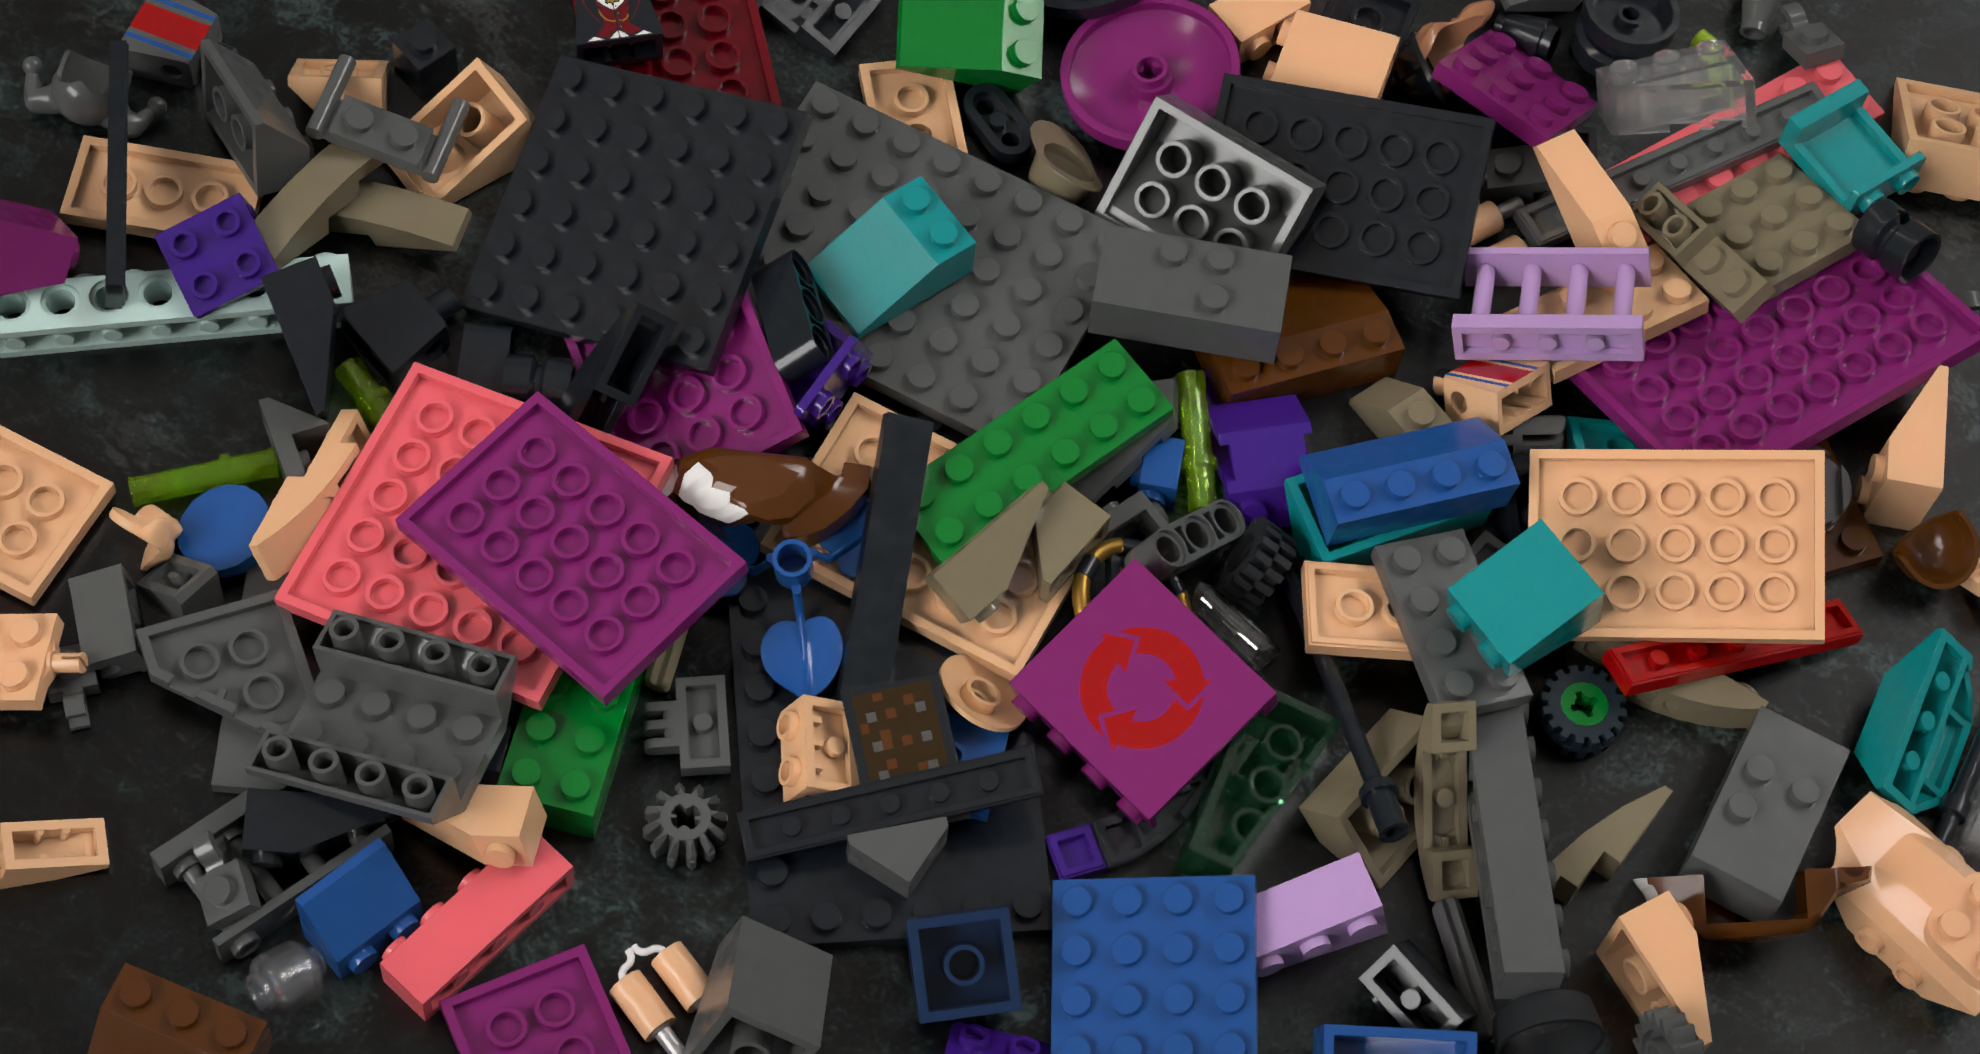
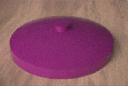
M1139 0L1116 13L1087 19L1073 34L1063 53L1060 67L1064 102L1074 121L1087 134L1106 145L1127 151L1156 96L1174 94L1215 118L1224 73L1241 76L1240 57L1237 44L1229 29L1216 15L1206 8L1187 0Z

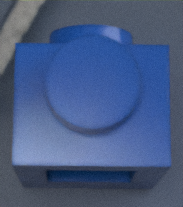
M1169 437L1163 442L1160 439L1142 457L1143 464L1131 474L1129 486L1138 487V492L1142 491L1150 502L1155 501L1166 510L1173 511L1185 440Z

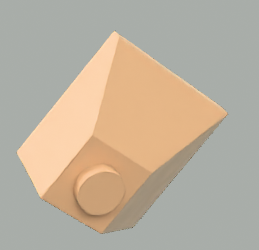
M297 58L288 74V86L314 110L338 59ZM356 60L357 64L341 99L343 100L344 96L348 95L387 110L389 61Z

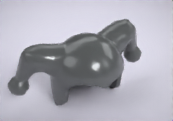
M66 49L57 72L53 75L52 83L43 87L39 79V74L43 68L41 60L36 56H29L24 59L22 64L23 70L26 73L24 102L30 113H62L64 117L76 124L83 126L99 125L108 129V65ZM129 70L128 92L130 89V84L133 76L132 70ZM158 96L151 97L148 100L147 107L139 112L131 111L128 106V138L141 136L156 116L166 113L167 103L163 98Z

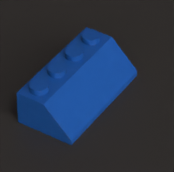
M1479 417L1301 455L1298 459L1327 546L1504 507L1520 485L1505 440Z

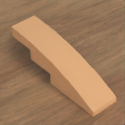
M104 818L0 823V889L62 879L107 869L110 865Z

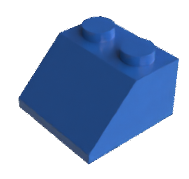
M380 837L295 899L304 937L341 981L352 972L360 974L371 967L378 959L379 952L397 938L404 936L407 939L419 928L423 917L421 900Z

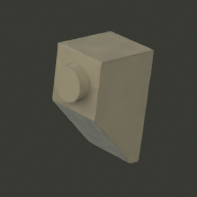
M1384 377L1349 401L1352 409L1378 439L1453 422L1423 387L1389 377Z
M1066 482L1054 494L1050 491L1047 492L1031 534L1039 598L1046 604L1075 573L1083 556L1093 546L1104 540L1107 536L1111 518L1108 513Z

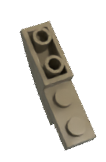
M1657 182L1631 207L1640 229L1722 309H1726L1741 324L1776 292L1765 278L1724 243L1702 219L1660 182Z
M1576 641L1572 648L1606 668L1601 659L1607 649L1636 642ZM1725 674L1625 697L1626 700L1648 710L1677 720L1721 728H1748L1761 705L1766 707L1769 701L1760 697L1758 692L1750 685L1736 682ZM1612 676L1608 680L1609 683L1614 681ZM1620 688L1617 694H1623Z

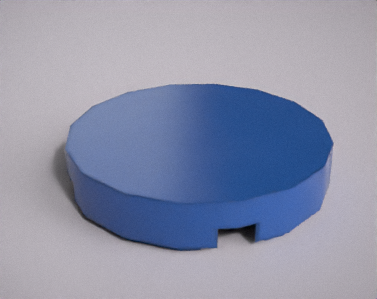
M226 484L209 489L194 499L183 513L179 523L183 529L178 537L179 549L184 557L212 565L218 572L219 578H228L245 573L258 564L252 555L249 544L269 510V506L258 492L245 485Z

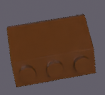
M125 963L100 1008L87 1054H268L274 1042L267 1021Z

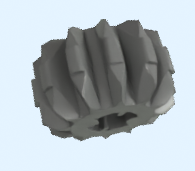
M678 782L675 785V796L673 797L660 790L656 794L658 806H647L645 809V820L649 823L643 827V838L647 841H653L650 850L654 858L668 853L667 865L671 869L678 864L679 859H686V865L691 870L696 868L697 856L711 862L715 858L714 847H723L726 843L727 835L722 829L728 826V815L726 812L718 811L720 799L717 795L703 799L704 788L700 784L689 794L685 793V788ZM681 823L683 826L677 829V824ZM694 824V828L690 830L689 826Z

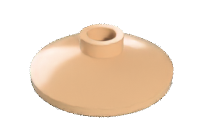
M967 654L950 656L941 665L938 673L943 695L950 705L965 719L981 728L994 732H1010L1022 724L1025 716L1011 702L1016 695L1009 685V680L986 669Z

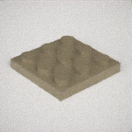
M1781 153L1686 205L1724 243L1770 283L1776 292L1766 301L1857 251L1853 247L1851 239L1859 219Z

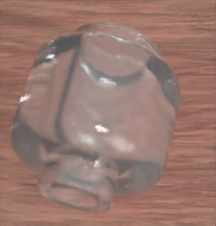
M285 940L259 954L252 960L249 966V975L245 979V985L251 1000L259 1010L264 1013L270 1011L276 1016L285 1017L320 997L324 989L323 975L326 974L327 968L323 957L314 947L307 948L299 941Z

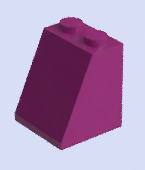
M0 199V296L65 283L68 270H72L76 266L80 253V245L77 242L78 237L53 211Z

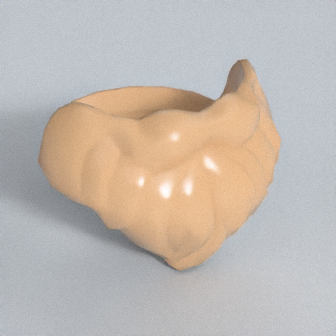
M154 504L143 506L136 515L117 507H113L109 513V517L113 522L148 542L141 563L142 571H147L171 558L174 553L175 539L183 531L177 519L171 517Z

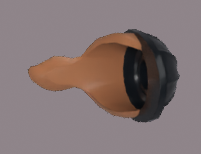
M1484 0L1468 4L1458 17L1452 18L1450 22H1430L1422 26L1418 33L1414 31L1409 34V38L1398 48L1393 64V77L1403 94L1417 102L1435 103L1440 101L1446 108L1452 106L1451 90L1432 78L1431 74L1439 61L1463 47L1467 37L1484 26L1492 16L1495 8L1494 1Z

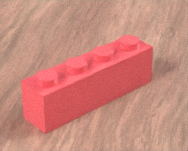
M541 836L533 867L511 866L509 868H498L487 865L483 870L475 868L463 878L458 886V892L445 904L442 902L436 903L424 914L420 921L421 926L407 939L401 936L387 947L382 955L383 960L380 962L383 981L426 1022L440 1009V1000L458 993L574 885L573 865Z

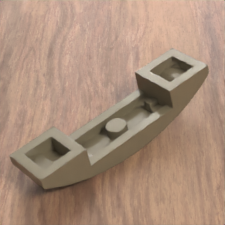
M1472 699L1427 703L1419 731L1414 775L1415 827L1423 879L1428 898L1433 902L1452 897L1457 899L1478 897L1472 846L1468 845L1467 751L1477 750L1476 700Z

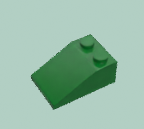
M899 0L896 69L970 85L992 84L1004 92L1017 94L1042 79L1044 0Z

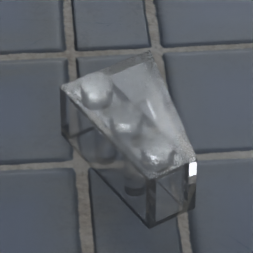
M1724 39L1719 41L1705 40L1698 43L1697 46L1680 50H1661L1653 56L1636 60H1618L1610 66L1596 69L1599 116L1612 136L1670 132V124L1698 123L1699 130H1713V122L1742 120V128L1757 127L1755 79Z

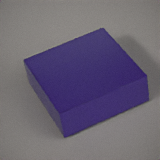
M1091 823L1045 836L1046 853L1056 880L1089 879L1106 873L1108 866L1090 825Z

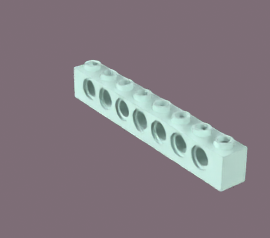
M330 252L319 253L315 256L320 267L330 264L342 297L334 299L338 309L337 328H340L339 310L354 302L348 254L336 255ZM312 257L295 258L281 269ZM170 269L155 271L127 270L125 274V302L122 309L104 310L105 275L97 276L88 273L79 274L73 278H66L65 283L0 296V358L283 332L264 286L252 292H264L261 296L250 297L246 295L201 319H197L193 316ZM160 300L168 301L163 305H152L153 303ZM62 309H71L65 314H55ZM22 313V315L17 318H7L12 314Z

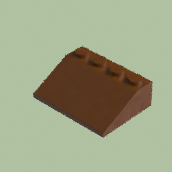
M1290 272L1281 335L1274 364L1195 351L1202 370L1206 368L1209 375V385L1216 401H1219L1220 404L1293 394L1296 395L1300 402L1379 381L1384 377L1396 376L1405 347L1388 309L1370 286Z

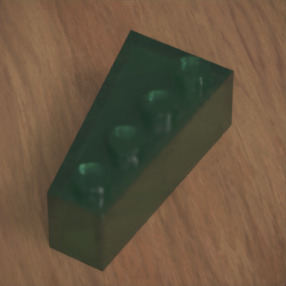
M1273 689L1277 692L1279 704L1266 717L1259 712L1222 749L1173 868L1189 876L1230 875L1341 726L1338 718Z

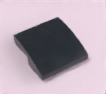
M765 0L759 7V14L780 31L806 47L834 58L882 0Z

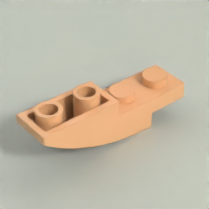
M341 409L331 429L327 432L315 458L309 465L305 476L286 477L259 528L253 535L249 548L267 581H276L291 570L371 436L358 409Z

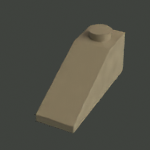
M1043 481L1027 489L924 578L925 582L961 624L971 621L973 618L978 623H981L1002 605L997 598L1009 587L1049 489Z

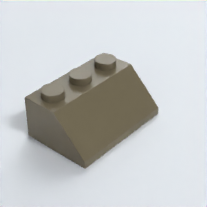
M1389 709L1370 729L1366 737L1382 776L1391 777L1396 781L1399 789L1397 799L1405 819L1410 825L1409 834L1393 843H1385L1380 840L1370 810L1362 806L1358 796L1359 789L1364 782L1351 751L1298 807L1318 841L1337 858L1342 859L1354 853H1360L1372 883L1377 889H1381L1418 848L1414 812V775L1417 743L1423 716L1395 709Z

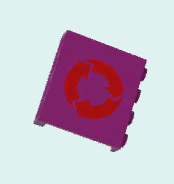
M1136 558L1009 682L1016 695L1011 701L1012 704L1030 722L1039 717L1051 729L1046 734V737L1065 756H1068L1072 751L1086 763L1080 769L1083 774L1101 791L1108 785L1121 798L1116 803L1117 807L1134 824L1137 825L1143 819L1152 829L1158 824L1155 816L1259 712L1266 717L1279 704L1277 692Z

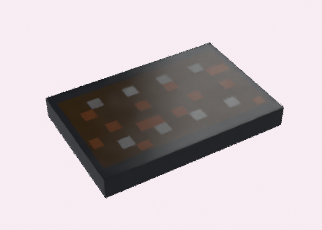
M938 672L841 694L860 784L959 762ZM971 814L947 818L948 825L971 820Z

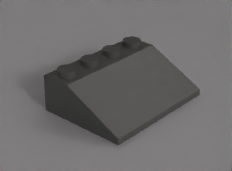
M1166 94L1155 97L1094 214L1121 227L1287 254L1307 224L1327 184L1176 95Z

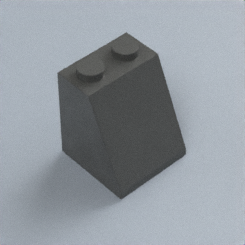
M742 915L718 946L683 1054H815L821 1047L833 955Z

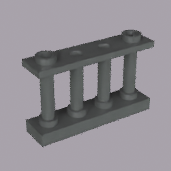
M263 779L251 787L315 793ZM247 790L149 854L155 872L166 887H169L176 881H186L199 900L194 880L206 873L203 870V865L194 854L191 839L208 830L212 831L214 840L221 836H226L232 849V858L248 862L256 890L266 903L261 906V909L221 928L222 933L212 939L217 956L224 965L234 957L242 959L250 955L260 946L261 939L299 915L295 899L375 839L380 837L389 851L393 852L395 847L392 831L387 824H384L371 834L367 832L349 839L348 841L352 846L329 862H326L319 852L299 859L309 875L283 891L267 868L251 865L252 858L242 857Z

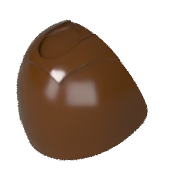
M1952 510L1936 515L1913 528L1894 545L1892 555L1902 572L1915 582L1935 589H1950L1959 586L1972 575L1978 563L1980 545L1977 532L1968 517L1960 510Z

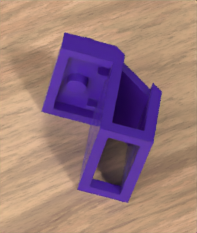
M1295 394L1204 406V448L1223 483V499L1236 505L1245 519V525L1248 527L1251 520L1259 519V517L1268 519L1279 528L1291 526L1284 481L1287 478L1302 474L1298 459L1301 455L1310 454L1305 446L1304 435L1312 434L1311 421Z

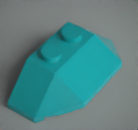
M1944 628L1936 629L1884 674L1854 751L1875 788L1890 802L1897 803L1912 815L1940 805L1943 795L1948 792L1972 727L1973 690L1969 671L1973 670V655Z

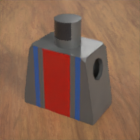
M145 0L121 39L127 40V44H129V70L133 71V76L188 88L196 86L202 77L200 40L210 38L238 54L237 48L221 43L223 37L218 15L194 0Z

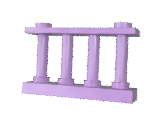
M1470 247L1464 276L1465 286H1475L1472 313L1453 314L1451 329L1455 360L1644 361L1645 335L1643 315H1632L1634 287H1651L1650 247ZM1494 286H1522L1518 314H1490ZM1540 286L1568 287L1565 314H1537ZM1587 287H1615L1612 315H1584Z

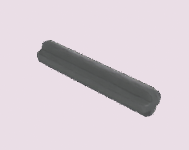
M1454 897L1439 900L1433 906L1432 913L1456 989L1478 1013L1468 1024L1469 1030L1477 1032V1042L1494 1039L1492 1021L1496 1013L1460 901Z

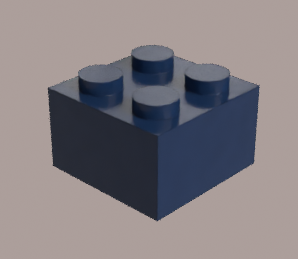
M1002 904L904 918L916 1015L920 1024L1022 1010L1011 919L1007 905Z

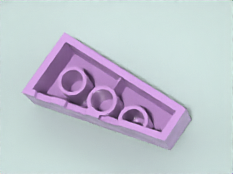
M1359 852L1257 893L1258 977L1271 975L1282 968L1388 933L1383 905Z

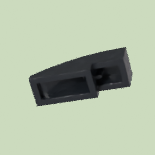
M634 301L599 340L571 381L557 407L574 421L611 434L625 405L627 404L634 408L678 322Z

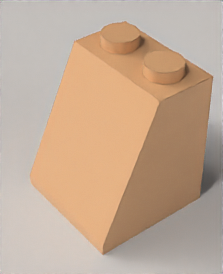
M1297 9L1293 21L1284 20L1276 41L1277 45L1283 46L1277 63L1273 61L1268 62L1262 79L1381 99L1398 53L1400 37Z

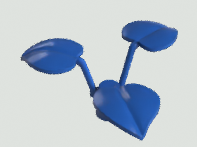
M868 501L864 503L853 519L819 543L829 554L820 553L814 547L809 548L800 540L788 539L779 543L773 553H768L764 561L753 566L759 558L760 545L752 528L745 523L733 527H722L736 544L718 538L743 558L748 566V572L721 598L734 597L740 594L745 588L747 574L756 576L770 567L774 568L777 581L782 586L792 589L796 622L783 620L772 625L762 639L760 653L763 666L769 676L798 698L803 694L817 696L823 692L835 678L843 656L842 636L838 627L831 619L818 616L805 621L801 587L807 585L812 579L814 573L813 561L831 564L837 560L840 571L845 576L855 579Z

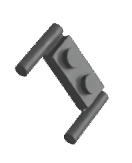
M341 54L305 129L306 134L311 138L326 139L328 142L415 175H421L429 183H437L469 112L470 104L464 99L454 98L441 129L436 136L433 135L434 128L348 95H345L342 100L341 96L357 63L353 57Z

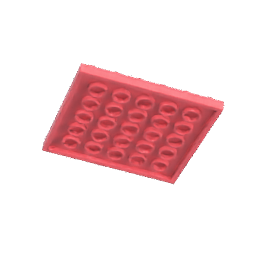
M414 362L341 484L340 489L275 595L276 605L290 611V613L325 626L333 610L336 609L517 656L518 667L512 700L542 711L564 670L398 529L395 521L400 514L525 402ZM576 422L662 492L675 469L673 457Z

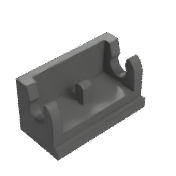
M122 564L69 578L81 652L86 653L88 658V667H85L87 671L99 669L101 679H113L138 671L146 672L147 668L136 637V630L144 628L138 589L135 585L136 582Z

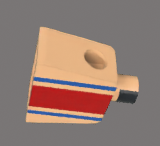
M1470 360L1454 370L1445 368L1438 370L1433 379L1434 393L1444 397L1445 413L1453 422L1479 417L1500 436L1552 406L1550 364L1547 361Z

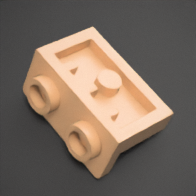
M803 694L781 711L777 721L776 732L781 740V764L778 777L780 784L783 785V802L803 798L806 795L812 796L860 785L842 701Z

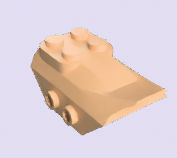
M1870 791L1834 826L1836 855L1834 865L1831 868L1872 866L1871 883L1839 896L1834 900L1846 928L1854 934L1856 942L1863 950L1869 954L1876 955L1892 970L1895 979L1902 986L1914 990L1921 998L1976 1016L1980 1012V872L1974 871L1965 863L1959 851L1952 846L1945 845L1906 809Z

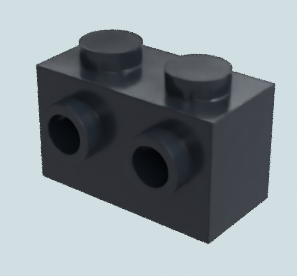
M1410 939L1393 944L1358 978L1367 987V993L1372 1001L1383 1011L1389 1012L1402 1028L1461 1031L1478 1015Z

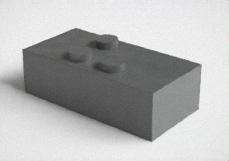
M1106 224L1092 299L1088 333L1274 364L1281 335L1293 256Z
M1761 705L1737 747L1677 876L1703 875L1705 898L1752 922L1770 921L1785 898L1851 750Z

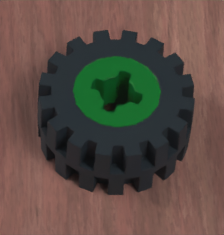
M1577 665L1568 666L1565 673L1560 669L1554 673L1551 679H1548L1535 705L1534 723H1539L1537 732L1540 737L1547 735L1548 739L1545 744L1550 749L1557 745L1561 748L1560 755L1567 757L1569 752H1575V759H1584L1587 753L1592 758L1598 756L1602 749L1606 751L1611 746L1624 724L1627 709L1623 708L1626 703L1624 694H1617L1619 686L1615 680L1611 683L1606 681L1609 674L1602 670L1598 675L1594 674L1593 667L1585 665L1583 670L1579 671ZM1575 704L1581 705L1587 708V710L1583 711L1582 709L1576 708Z

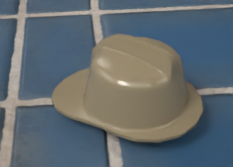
M1045 120L1034 121L1030 127V133L1036 154L1028 175L1030 183L1074 205L1079 204L1090 191L1100 192L1103 185L1096 176L1091 160L1080 142L1064 128L1053 122Z

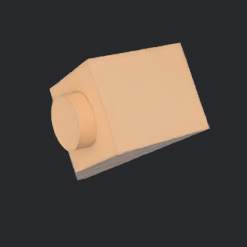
M1575 129L1533 147L1575 247H1648L1631 206Z
M478 784L465 812L434 825L403 816L402 819L484 865L509 868L511 866L533 867L547 814L534 786Z

